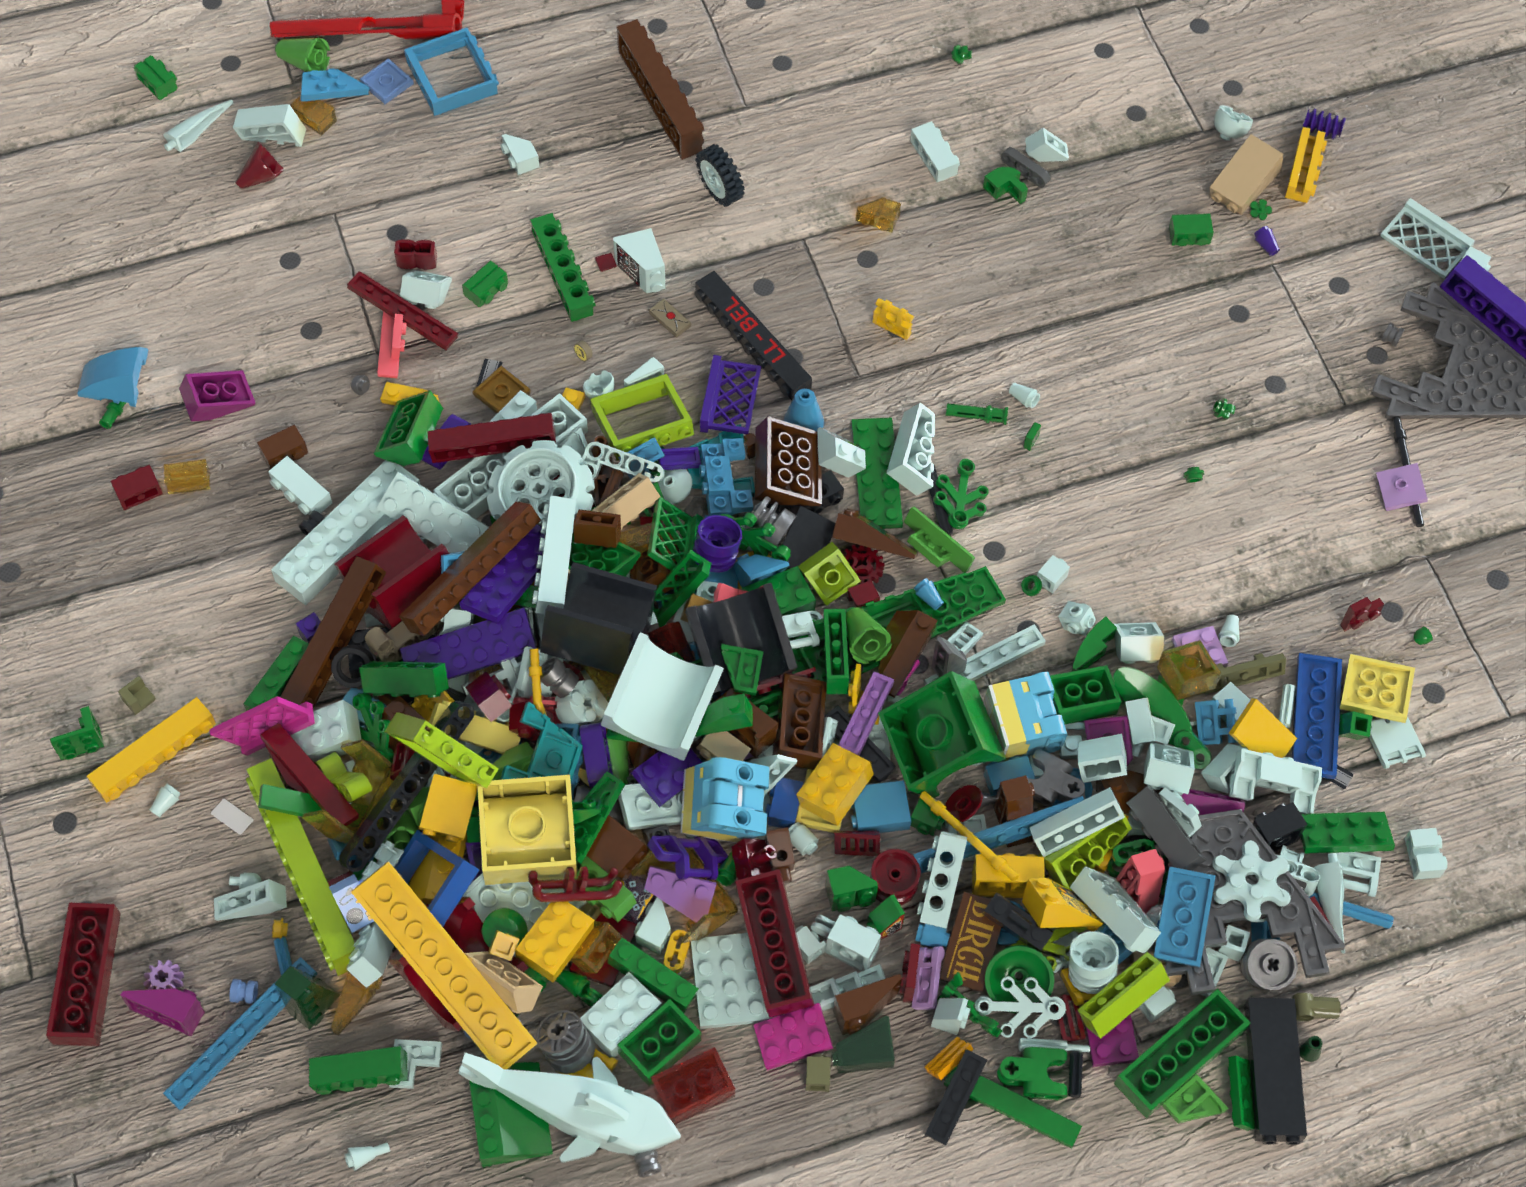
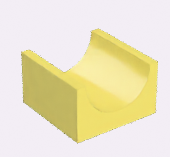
M570 775L492 780L487 789L478 786L482 872L485 885L529 882L528 875L530 871H536L538 873L537 879L539 880L564 879L567 867L574 869V878H577Z

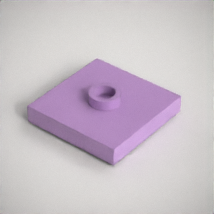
M1418 463L1376 472L1386 511L1428 502Z

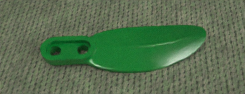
M1130 667L1118 668L1113 675L1117 691L1124 702L1148 698L1152 716L1175 724L1168 744L1193 751L1195 768H1206L1212 760L1211 752L1193 733L1189 718L1174 695L1158 680L1138 669ZM1183 737L1189 738L1190 743L1184 744L1182 741ZM1198 754H1203L1205 759L1200 761L1197 758Z

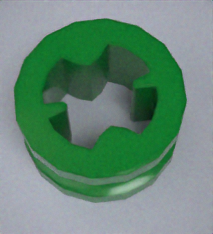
M587 987L585 990L586 994L581 996V1000L592 1007L603 996L595 989Z

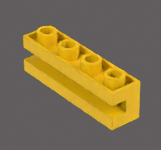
M1305 127L1302 128L1285 198L1308 203L1309 197H1314L1317 185H1314V181H1318L1320 170H1317V167H1321L1324 156L1320 154L1325 151L1327 141L1324 140L1326 132L1318 131L1315 137L1309 135L1310 129Z

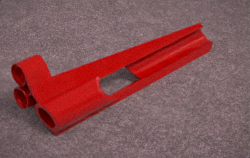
M441 0L442 14H423V16L396 18L348 17L271 21L270 34L271 37L275 38L390 33L396 37L409 40L435 39L462 29L464 0ZM394 26H406V27H408V28H396V29H372V30H362V28H370V27H394Z

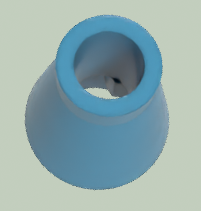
M927 578L914 587L916 595L931 606L934 611L944 604L933 582Z

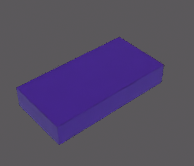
M698 447L662 449L665 456L658 460V464L664 470L699 468L701 465Z

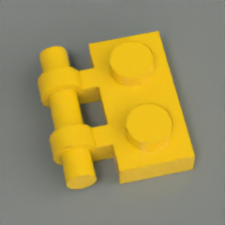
M878 298L875 303L877 307L873 313L872 323L908 340L911 335V322L914 316L909 314L908 310L892 305V302L889 300L884 301Z

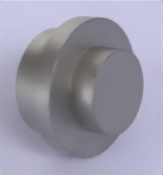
M357 375L352 380L351 388L356 394L363 395L370 388V380L365 375Z

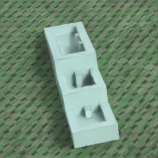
M879 964L859 973L857 971L836 980L831 978L810 987L814 1004L820 1003L822 1011L833 1008L835 995L886 979L882 966Z

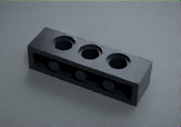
M831 470L822 474V494L824 495L822 496V505L802 507L819 514L824 508L841 502L844 488ZM768 504L767 508L770 509L773 504ZM778 505L775 513L779 515L786 508L796 515L801 505Z

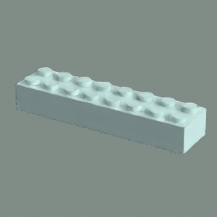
M560 393L530 415L552 413L557 446L577 426L581 428L584 435L588 432L587 418ZM509 452L474 458L436 487L433 492L472 517L478 518L489 509L487 496L493 492L488 486L491 474L497 465L503 466L506 463L504 456Z
M385 460L271 569L275 582L304 605H307L339 574L334 564L369 540L391 518L376 508L397 472L402 473L420 484V480L399 464Z

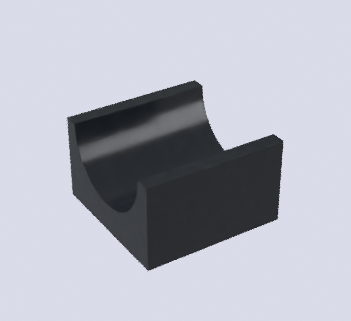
M573 562L566 587L563 609L548 605L545 609L540 652L621 675L639 633L647 635L650 629L657 586Z
M772 583L764 584L752 591L725 600L686 608L685 614L701 666L712 667L718 665L724 668L712 696L727 692L732 688L720 650L721 644L763 651L758 682L796 670V660Z

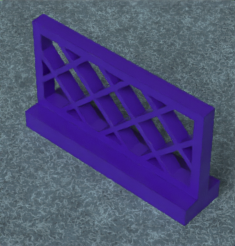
M713 355L700 417V432L708 433V430L711 429L749 434L761 366L721 360V356ZM724 368L734 369L735 373L727 376ZM747 371L756 372L755 376L750 379L744 375ZM740 376L744 382L736 386L732 380ZM729 383L732 389L725 393L721 386ZM749 386L752 392L744 395L741 389ZM736 392L741 398L733 402L729 396ZM725 399L729 405L721 409L717 403ZM745 402L749 408L741 412L737 406ZM734 409L738 415L730 419L726 412ZM719 416L726 420L722 424L713 423L714 419ZM742 418L746 426L739 427L734 422Z

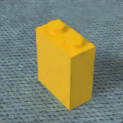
M434 774L419 830L423 831L422 834L429 837H436V834L445 836L446 841L458 843L459 840L463 841L478 786Z

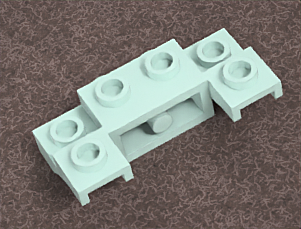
M1240 749L1236 752L1235 773L1230 776L1229 797L1251 801L1254 797V788L1258 786L1290 794V803L1294 802L1301 814H1313L1316 793L1322 780V768L1296 762L1289 757H1275L1274 754L1268 752L1259 753Z

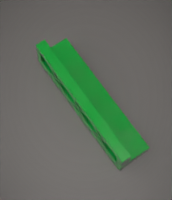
M691 549L657 586L655 601L661 600L663 606L660 609L654 607L653 611L659 629L668 622L709 576L711 562ZM691 558L698 562L699 565L688 568L687 561ZM685 573L686 580L676 581V574ZM673 587L674 593L664 595L663 589Z

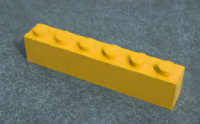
M198 697L194 698L88 774L89 782L106 803L117 799L128 787L135 786L146 774L154 772L164 761L172 759L182 748L190 746L200 735L208 733L216 725L213 715Z

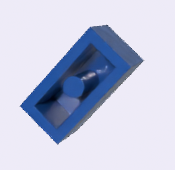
M782 778L770 790V797H773L772 804H767L765 812L767 817H769V826L788 827L789 829L796 823L800 805L796 794L804 785V782Z

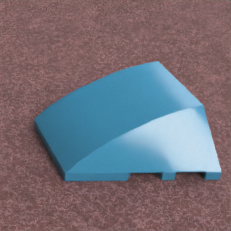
M132 347L120 349L89 361L84 365L77 392L78 396L100 401L110 399L116 404H119L121 401L136 407L139 395L137 389L141 366L146 364L148 348Z

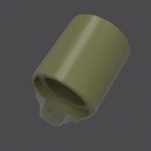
M1297 993L1292 996L1295 999L1297 1021H1311L1315 1018L1338 1019L1340 1017L1341 1005L1338 998L1313 997V994Z

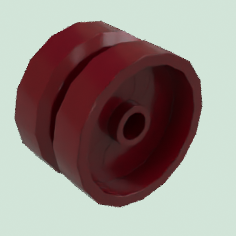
M889 849L880 853L875 858L870 878L878 883L876 896L878 901L882 903L894 894L902 906L910 902L916 895L921 872L919 863L913 855L901 849Z

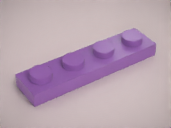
M873 672L839 742V746L858 756L860 755L879 716L878 712L881 711L891 691L894 679Z

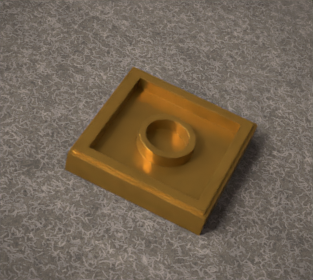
M500 366L473 390V395L497 414L520 390L527 395L531 393V390L504 367Z

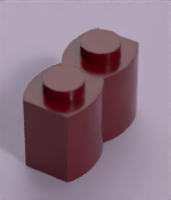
M408 239L395 241L394 254L398 268L414 269L417 267L423 270H431L437 267L438 256L434 241L419 240L415 242Z

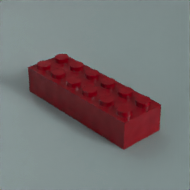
M780 869L736 880L763 1000L769 1017L815 1006Z
M70 902L68 904L46 1037L53 1045L100 1046L121 915L115 904Z

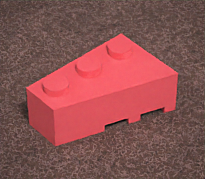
M1156 849L1133 855L1116 878L1145 914L1151 907L1158 905L1165 871L1164 861L1158 855Z

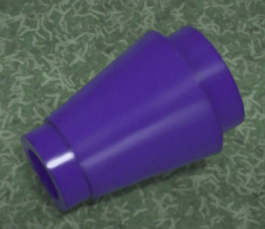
M1264 226L1254 233L1255 241L1270 256L1280 251L1273 231L1268 226Z

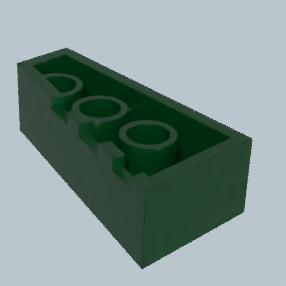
M290 966L274 983L288 1013L309 1030L322 1021L324 1018L323 1014L340 996L337 991L320 978H316L313 975L310 976L308 973L302 972L293 966Z

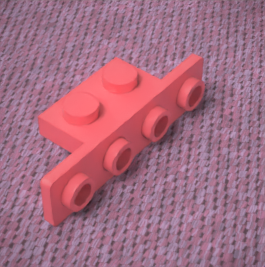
M383 311L378 377L398 378L400 352H404L405 340L401 339V335H406L407 324L403 323V314H395V318Z

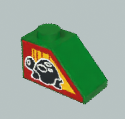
M894 894L868 914L866 926L877 930L878 934L881 935L880 940L901 930L903 926L905 912Z

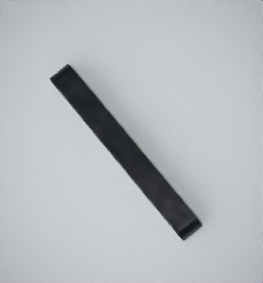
M454 701L448 706L434 726L445 733V728L450 725L451 731L448 735L457 741L472 721L475 713L474 708L468 703ZM463 707L464 713L459 717L458 710ZM417 752L412 755L341 852L339 862L342 867L353 872H359L366 866L438 766ZM420 762H423L424 768L421 772H418V765ZM410 780V788L405 791L404 784ZM393 799H396L397 805L394 809H391L390 804ZM383 817L382 826L377 828L378 819ZM369 836L370 842L364 847L363 840ZM355 855V863L353 865H349L350 857Z

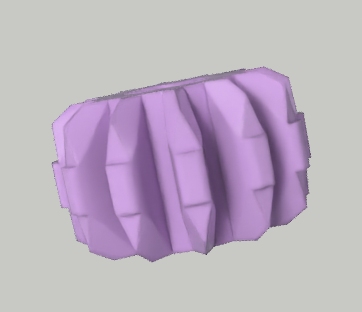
M158 960L157 967L150 965L149 969L151 972L144 973V977L147 980L143 984L148 990L177 989V987H183L184 985L181 981L184 978L183 972L179 971L180 967L178 964L172 965L170 960H167L164 965Z

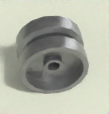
M1258 939L1250 943L1240 959L1241 971L1245 979L1251 985L1266 990H1280L1288 986L1295 978L1298 970L1297 957L1293 949L1285 942L1277 939Z

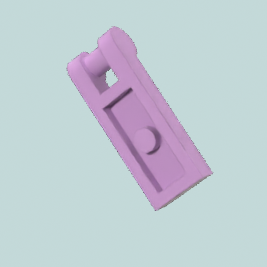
M935 946L933 949L920 947L916 985L912 1000V1008L915 1010L936 1009L941 962L945 956L942 946Z

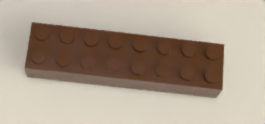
M638 19L617 26L618 53L681 160L698 154V152L702 151V144L704 143L702 136L704 126L700 120H697L694 108L688 105L685 93H681L677 80H673L670 68L664 65L662 55L656 51L653 40L648 38L645 26H641Z

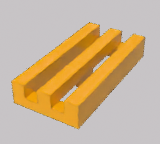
M956 1037L924 1068L927 1073L942 1080L960 1063L966 1049L971 1052L974 1049L970 1043H966L963 1039L961 1040L959 1037Z

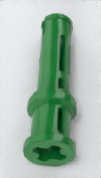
M947 403L946 416L981 419L986 423L998 422L1006 425L1009 407L1001 409L988 405L984 408Z

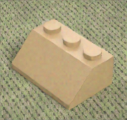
M488 951L464 953L512 1012L520 1014L521 1012L533 1010L542 990V985L507 960L489 954Z

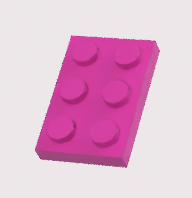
M820 1003L753 1024L767 1070L813 1054L834 1049Z

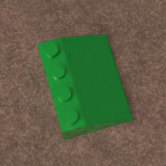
M573 532L568 569L571 570V566L575 562L626 577L640 558L641 552L621 542H618L616 548L574 543Z
M517 1062L507 1069L541 1072L539 1062ZM469 1080L482 1167L553 1154L548 1122L498 1090L478 1085Z

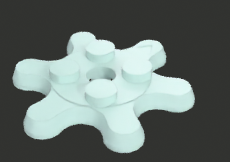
M1250 840L1243 843L1241 848L1242 857L1239 860H1230L1223 855L1216 856L1213 859V868L1224 874L1226 878L1225 885L1214 891L1213 898L1219 904H1226L1231 900L1240 901L1244 906V917L1248 921L1254 922L1261 917L1260 906L1263 902L1272 901L1278 906H1286L1290 903L1291 897L1276 882L1278 876L1288 871V861L1282 857L1276 858L1271 862L1262 860L1258 855V845ZM1256 875L1255 877L1258 882L1251 885L1245 880V877Z

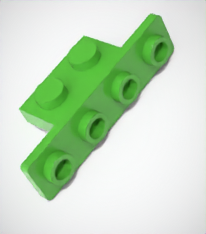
M915 506L910 508L904 523L914 530L915 533L909 536L907 542L936 567H940L950 561L962 572L966 573L975 557Z

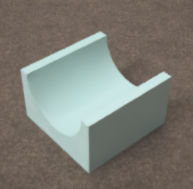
M640 632L604 712L601 726L684 761L724 668L718 665L712 667L699 666L678 659L655 646L649 640L648 635Z

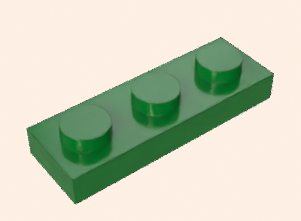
M1237 1055L1228 1057V1074L1230 1076L1234 1127L1246 1131L1254 1130L1255 1121L1250 1062Z

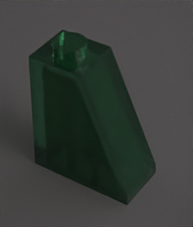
M889 1016L878 1019L836 1044L835 1052L831 1054L832 1064L837 1066L838 1073L894 1067L895 1058Z

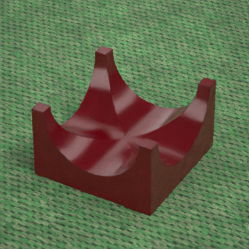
M462 897L443 928L463 953L489 951L490 948L485 943L481 933L483 922L474 909L475 903L470 897ZM398 949L393 952L388 960L445 1029L459 1032L462 1029L461 1025ZM515 956L512 957L511 961L507 960L522 972L528 969V966Z

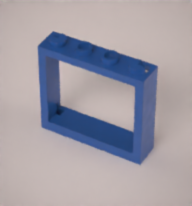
M417 830L394 868L408 884L430 849L455 865L427 908L443 927L479 869Z

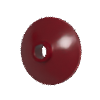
M963 786L948 798L945 804L946 810L957 820L964 822L978 811L983 795L977 786Z

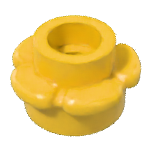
M283 918L273 921L272 938L281 939L282 936H287L288 923H284Z

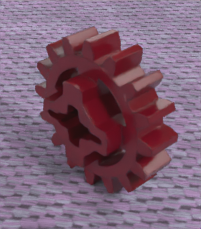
M852 545L851 551L845 549L843 556L861 580L858 584L870 580L878 583L879 577L883 576L885 563H882L883 556H878V550L871 551V548L867 547L866 549L862 545L859 548ZM873 562H874V564H875V570H873V566H872V563H873Z

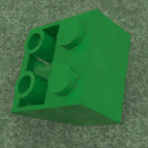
M851 866L827 870L825 888L831 911L845 912L850 910L851 907L859 905L860 907H867L872 905L873 902H876L877 881Z

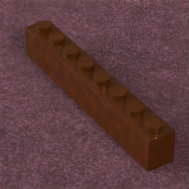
M515 502L399 615L411 633L425 636L541 521L532 505Z
M356 556L338 592L330 603L325 616L319 623L318 629L310 640L305 653L299 660L298 666L289 679L281 698L298 705L309 702L313 704L314 709L332 675L331 663L334 656L350 642L373 599L372 593L379 588L387 573L377 564Z

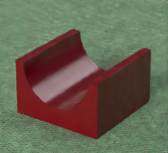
M401 516L334 565L343 580L356 556L377 564L387 572L379 588L372 593L373 599L366 611L389 630H392L402 622L399 615L441 575V555L449 554L443 544H440L431 551L419 538L405 516Z

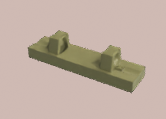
M1262 653L1254 655L1253 661L1225 668L1222 663L1215 664L1213 666L1214 671L1202 673L1201 689L1204 694H1209L1222 690L1230 682L1237 687L1285 674L1286 657L1283 653L1264 657Z

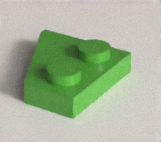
M1197 1074L1162 1105L1178 1124L1222 1114L1228 1110V1107Z

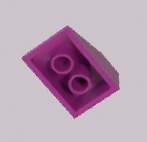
M243 370L185 374L179 387L191 422L213 420L255 405V400Z
M176 988L122 991L120 995L131 1011L190 1037L205 1013L200 1005L201 1002L196 998L197 995L187 989H184V991Z

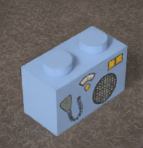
M354 874L329 887L352 933L374 922L373 918L351 893L355 887L363 882L362 879L358 881Z

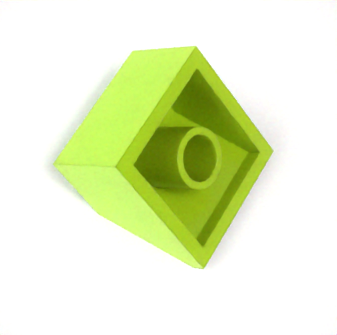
M833 542L798 566L826 606L847 592L849 588L861 582Z

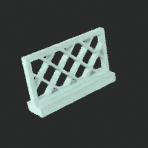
M1411 198L1380 235L1443 279L1457 266L1469 247H1473L1475 240ZM1405 214L1410 217L1412 223L1402 224V216ZM1416 227H1425L1428 230V234L1418 235ZM1413 228L1414 235L1404 236L1403 229ZM1399 229L1400 237H1392L1388 232ZM1440 237L1444 240V245L1434 246L1433 238ZM1429 238L1430 246L1420 247L1419 239ZM1415 240L1416 248H1408L1405 246V241ZM1456 248L1461 253L1459 256L1450 257L1449 249ZM1445 249L1446 257L1436 258L1435 250ZM1431 251L1432 258H1423L1421 252ZM1447 261V270L1444 272L1438 268L1437 262Z

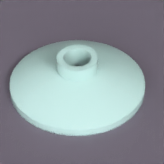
M686 469L665 471L663 480L658 482L664 499L674 505L680 503L689 495L692 489V477Z

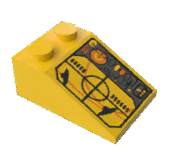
M1049 878L1028 879L1022 903L1040 928L1102 926V921L1075 892Z

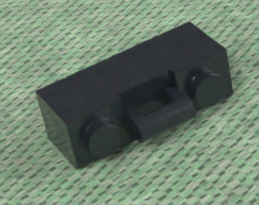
M997 892L983 912V915L1027 946L1035 948L1040 952L1054 933L1049 928H1040L1032 916Z

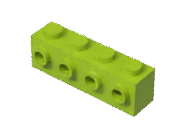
M1146 952L1081 1006L1078 1012L1086 1027L1101 1039L1167 984L1170 979L1162 963Z

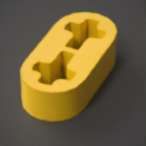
M676 930L671 934L664 956V966L676 974L684 968L690 948V936L686 931ZM683 937L686 943H681L680 949H676L677 942L675 940ZM674 954L678 955L677 962L680 964H675L674 967H671L669 961H672Z

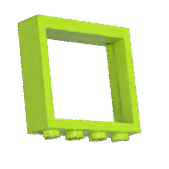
M667 374L590 399L593 415L609 446L618 450L629 452L654 437L659 446H663L694 435L692 419ZM669 396L681 420L627 438L617 439L605 415L659 397ZM613 453L616 460L618 461V457H620V454Z
M396 712L385 730L387 734L456 779L487 789L499 769L426 720ZM428 726L431 730L428 732L424 728Z

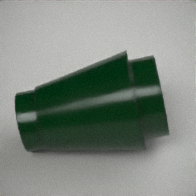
M1312 1036L1299 1044L1302 1059L1314 1062L1320 1058L1323 1044L1320 1037Z

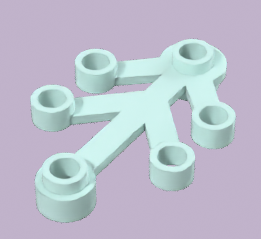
M1005 976L1001 980V987L1005 991H1009L1019 1002L992 1001L988 996H980L975 1002V1009L981 1015H988L992 1011L1018 1012L1008 1023H1004L1000 1027L1002 1031L1005 1026L1011 1027L1012 1031L1010 1034L1001 1033L1006 1038L1011 1037L1014 1034V1029L1032 1012L1042 1013L1032 1024L1025 1025L1023 1032L1027 1038H1034L1037 1035V1031L1049 1019H1060L1066 1011L1064 1001L1057 996L1050 997L1038 985V981L1034 977L1026 978L1024 987L1027 991L1034 992L1042 1003L1032 1002L1017 987L1014 979L1010 976ZM1006 979L1012 981V986L1009 988L1003 984ZM1029 980H1033L1036 983L1034 988L1027 987ZM982 1002L988 1003L989 1008L987 1010L980 1008ZM1052 1004H1056L1059 1007L1057 1012L1050 1011ZM1028 1027H1033L1035 1029V1033L1029 1035L1026 1033V1029Z

